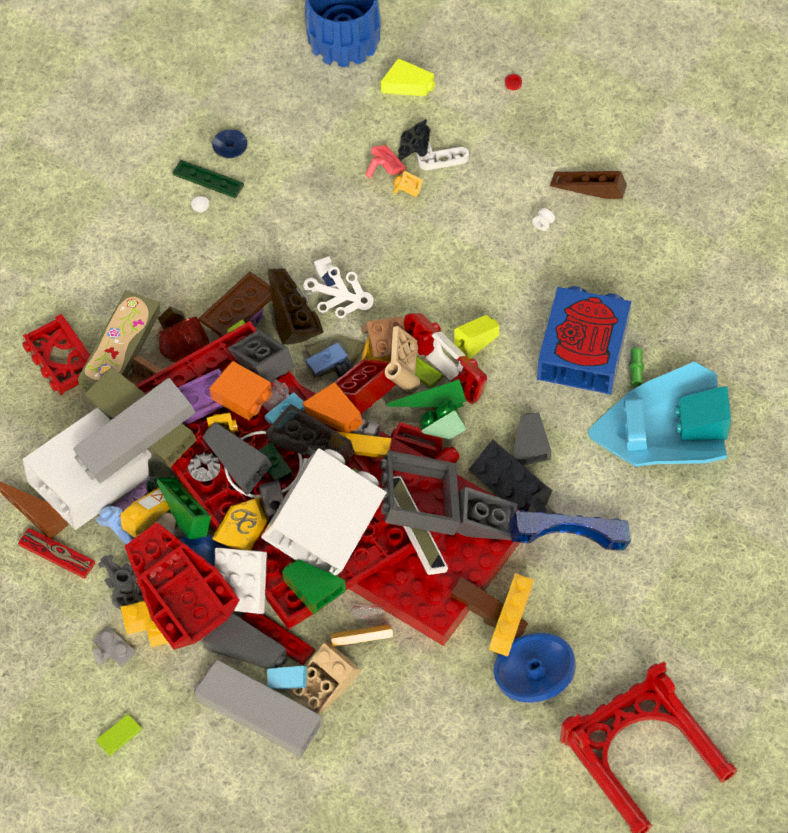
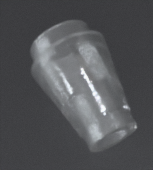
M357 603L352 606L354 622L359 621V623L382 617L383 615L381 605Z

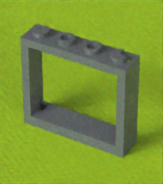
M388 450L384 460L381 459L380 469L382 470L380 483L383 484L382 490L387 492L383 498L384 503L382 505L385 523L454 535L460 524L456 463ZM393 470L442 479L445 516L394 507Z

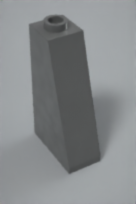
M216 422L206 430L203 436L209 447L247 496L272 466L267 456Z
M233 613L227 621L203 639L204 648L208 651L265 669L281 668L287 661L285 647Z

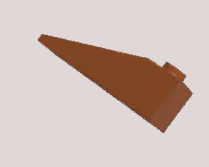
M0 482V493L45 536L52 539L68 526L67 521L48 502Z

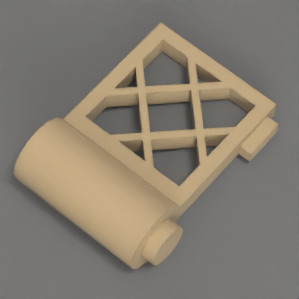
M399 326L393 327L391 363L385 368V376L406 392L413 393L420 386V379L415 375L416 356L418 355L417 340Z

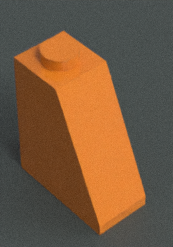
M335 382L302 403L307 416L341 432L349 433L358 429L363 424L360 412Z

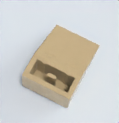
M323 643L306 666V688L289 689L287 692L302 706L320 715L354 682L362 670L336 647Z

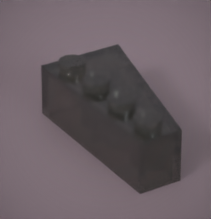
M292 404L284 410L266 431L270 444L272 443L274 446L309 457L318 448L323 451L329 449L339 453L345 459L346 464L355 453L351 440Z

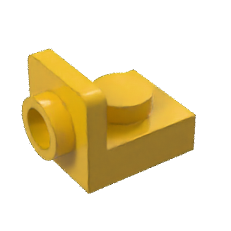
M404 171L400 176H396L393 182L395 186L393 192L397 193L401 189L416 197L420 192L423 180Z

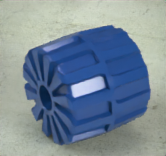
M305 0L307 38L315 57L320 54L323 56V62L328 65L335 61L338 62L340 67H349V62L351 61L355 64H361L366 61V55H374L380 41L381 14L379 0Z

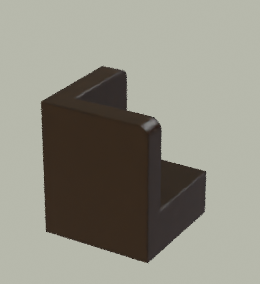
M169 307L158 317L165 334L173 338H180L190 328L183 312L176 308Z

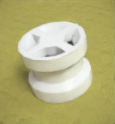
M541 208L538 215L532 219V223L536 228L547 231L549 224L554 222L555 216L550 210Z

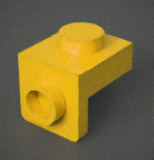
M230 413L216 414L207 418L208 428L216 422L234 435V432L238 431L236 420L231 419Z

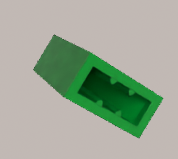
M301 560L288 564L282 571L284 582L313 614L346 592V584L342 578Z

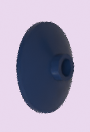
M224 130L218 133L212 141L214 152L223 158H236L242 155L248 145L246 136L237 130Z

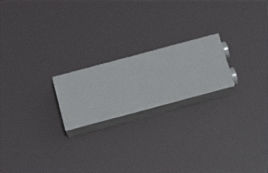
M168 378L75 446L73 450L77 455L74 458L80 466L85 465L87 467L85 472L90 479L93 480L95 478L100 484L195 414L191 403L171 379Z
M218 660L207 668L202 682L199 681L194 688L195 698L198 702L302 757L323 725L321 715Z

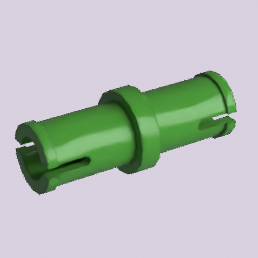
M641 348L631 349L629 370L631 371L632 386L643 384L642 371L644 370V364L642 363L643 350Z

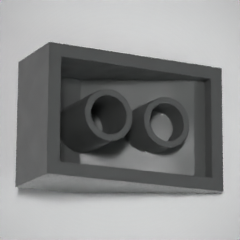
M260 330L228 347V351L241 366L269 382H272L280 375L286 374L295 367L289 348Z
M464 487L458 493L460 524L455 533L475 538L516 539V503L468 487Z

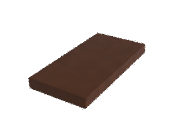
M249 271L199 317V322L220 337L228 334L227 330L241 320L247 323L272 300L270 285Z

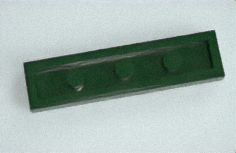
M180 160L172 172L173 176L235 199L244 187L243 182L184 160Z

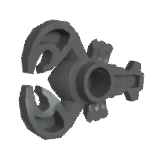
M111 554L103 556L98 566L99 568H106L109 578H106L104 581L108 588L115 587L112 594L113 605L121 609L122 606L138 603V600L128 602V600L134 599L133 596L129 595L134 590V583H137V595H140L141 591L136 575H130L134 571L132 566L126 563L121 568L112 562L113 556Z

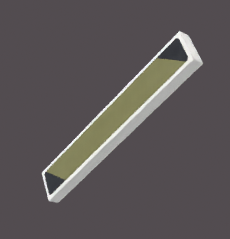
M393 477L394 507L419 512L402 477ZM404 526L427 574L445 573L448 567L430 532Z

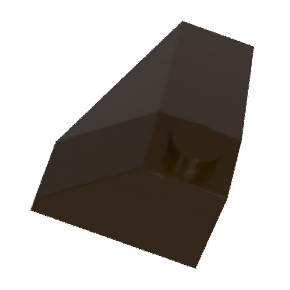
M269 269L268 277L276 328L282 344H297L322 334L324 331L318 315L315 311H311L306 304L308 302L307 299L301 297L296 290L297 285L286 269Z

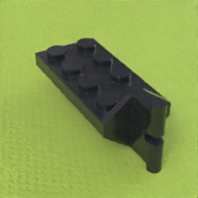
M492 440L468 469L501 499L516 503L517 509L525 514L534 517L540 512V514L555 522L560 520V515L547 505L552 489L496 441Z

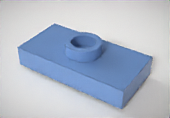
M336 343L308 358L306 364L317 377L335 367L336 364L346 361L348 355Z

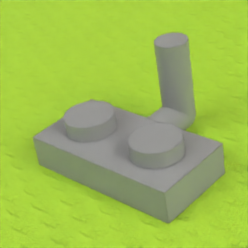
M108 626L93 639V642L99 647L93 650L95 661L98 665L103 664L111 657L122 667L136 654V651Z

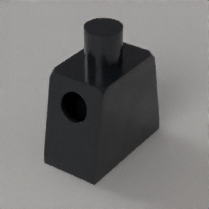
M279 480L259 485L260 500L268 525L284 499Z

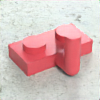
M387 145L374 146L371 153L375 158L372 159L365 175L371 178L377 165H382L390 175L402 174L406 167Z

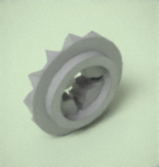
M203 452L201 455L196 454L193 459H190L189 473L198 481L212 480L219 474V460L212 453L206 454ZM201 462L208 466V471L203 467L201 468Z

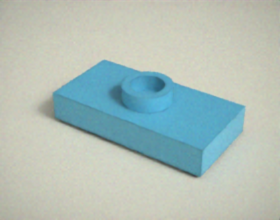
M292 393L267 413L265 419L279 431L304 411L302 404L304 401L295 393Z

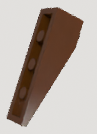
M621 171L554 172L550 186L604 199H623L627 184Z

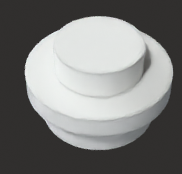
M198 196L191 201V207L196 212H204L209 207V201L204 196Z

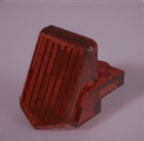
M196 316L175 323L159 332L160 353L175 363L210 344V340Z

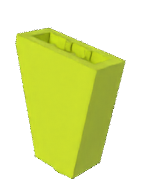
M398 58L381 80V92L426 96L429 91L432 92L435 88L434 74Z
M484 315L454 329V344L471 359L499 336L500 326L495 319Z

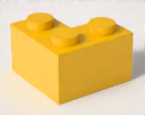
M145 601L121 607L127 634L147 630L151 647L168 643L150 618Z

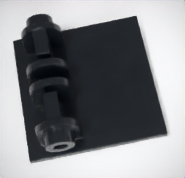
M426 119L401 134L400 148L398 150V159L400 161L414 152L418 153L420 157H424L428 153L431 129L426 125Z

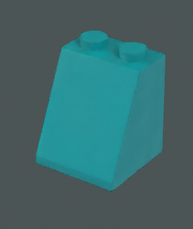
M728 386L679 398V404L675 405V417H679V422H676V431L680 433L681 441L728 439L731 422Z

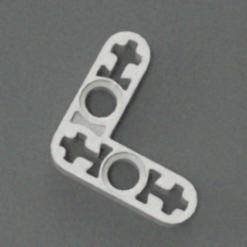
M430 141L428 153L424 157H420L415 152L418 165L423 170L464 164L469 160V151L464 147L432 152ZM440 157H447L448 160H447V161H440L439 158H440Z

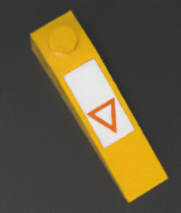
M160 488L136 500L120 514L122 529L134 538L147 530L170 509Z

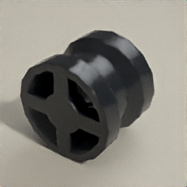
M349 359L341 365L336 364L335 371L337 376L340 378L354 366Z

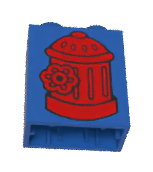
M578 286L568 288L557 287L538 359L537 380L611 395L629 324L631 301L624 300L623 297L614 293H608L604 296L588 293L585 289Z

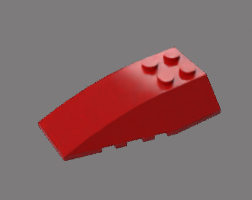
M158 522L124 546L143 594V599L147 605L150 618L173 650L196 644L227 621L240 601L217 568L191 550L190 547L177 539L176 536Z

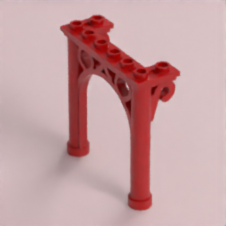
M665 661L650 666L644 682L636 683L630 687L628 692L616 695L612 702L607 705H600L591 715L586 714L581 717L578 714L574 717L566 718L561 726L560 742L571 748L629 825L631 833H646L651 829L652 824L615 777L608 763L609 747L614 738L626 727L645 720L667 722L681 731L721 783L733 777L738 771L733 763L728 762L674 693L676 688L671 678L666 674ZM645 700H652L656 707L653 712L641 710L639 704ZM634 704L633 712H623L625 709ZM661 704L669 714L659 712ZM614 717L615 722L611 725L612 731H610V727L603 723ZM597 730H602L606 733L607 738L605 742H594L590 739V735ZM592 749H603L602 761Z

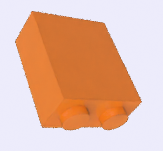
M234 361L229 364L209 388L212 400L247 420H250L253 415H257L262 404L265 401L267 402L272 396L271 382Z

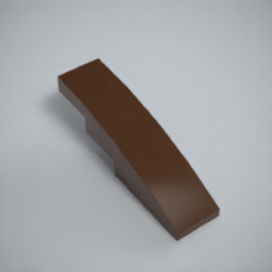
M460 577L450 596L467 605L469 611L484 618V623L496 628L504 604L481 588ZM522 618L514 639L521 637L528 625Z

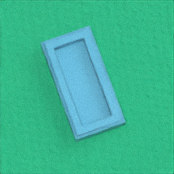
M295 666L268 669L267 687L272 690L306 688L307 667Z

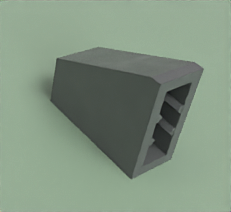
M539 412L520 416L513 457L523 465L551 460V448Z

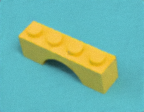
M515 573L489 650L505 656L509 655L534 579Z

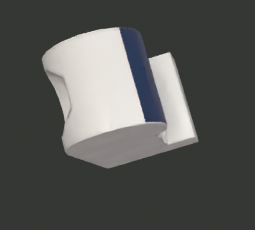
M330 257L315 261L314 269L320 283L338 289L328 273L329 269L333 267ZM335 270L331 271V275H337Z

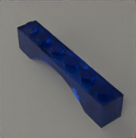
M521 510L515 511L509 521L512 542L532 543L536 539L552 533L577 534L596 542L605 550H625L631 542L628 521L618 518L603 519L601 517L568 516L564 514H546L545 512L533 513Z

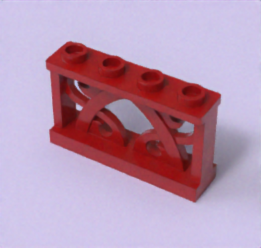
M62 314L56 316L55 320L22 335L24 340L22 343L23 348L27 353L31 352L33 363L36 366L40 365V372L45 379L48 378L50 380L49 385L53 392L57 391L61 396L66 391L79 385L78 377L80 373L75 375V372L83 370L90 357V353ZM56 331L51 337L48 335V334H50V333ZM41 338L48 340V342L39 341L42 344L41 347L34 345V342ZM62 340H66L67 342L65 344H59L57 341L61 343ZM54 346L62 350L73 348L67 358L68 364L56 363L50 360ZM78 357L79 360L74 361V364H72V358ZM67 372H71V377L64 382L57 379L59 375H63L65 379Z

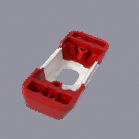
M422 313L407 314L403 322L405 332L417 340L418 354L420 356L425 355V358L444 374L450 382L460 380L466 401L470 404L476 403L483 394L487 382V375L478 367L476 359H469L441 332L438 323H432ZM441 346H443L457 361H459L458 365L455 364L447 355L444 354Z

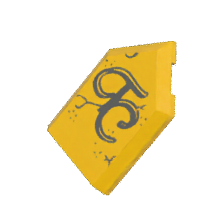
M255 498L231 506L216 531L213 540L235 549L252 550L267 523L259 499Z

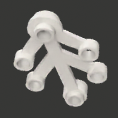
M331 267L328 273L338 289L319 284L314 278H308L304 282V289L307 293L313 294L318 291L335 296V298L327 302H320L318 304V311L322 314L327 313L329 309L346 300L353 303L345 308L338 307L335 314L339 319L345 318L347 314L358 308L360 310H368L373 305L372 295L368 292H363L357 281V275L354 272H349L346 280L349 284H352L356 294L348 292L337 267ZM336 270L338 273L337 275L333 276L331 275V271ZM350 275H354L355 280L350 281L348 277ZM309 282L315 284L313 288L307 286ZM367 298L368 302L366 304L361 303V299ZM326 305L327 309L325 311L320 310V306ZM339 310L345 312L343 316L337 314Z

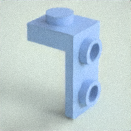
M113 506L103 508L96 519L99 525L110 527L125 545L132 541L134 537L122 529L120 514L123 511L121 508Z

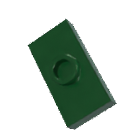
M272 443L258 450L267 456L272 463L267 473L273 481L279 480L280 482L293 475L292 470Z

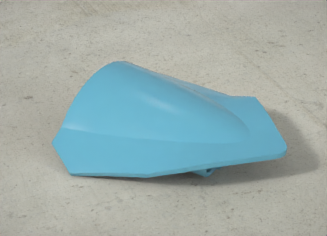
M692 362L647 381L620 399L590 427L588 435L593 441L635 467L653 464L709 463L726 459L727 453L724 440L681 441L680 433L676 431V422H679V417H675V405L679 404V398L718 388L717 374L696 362Z

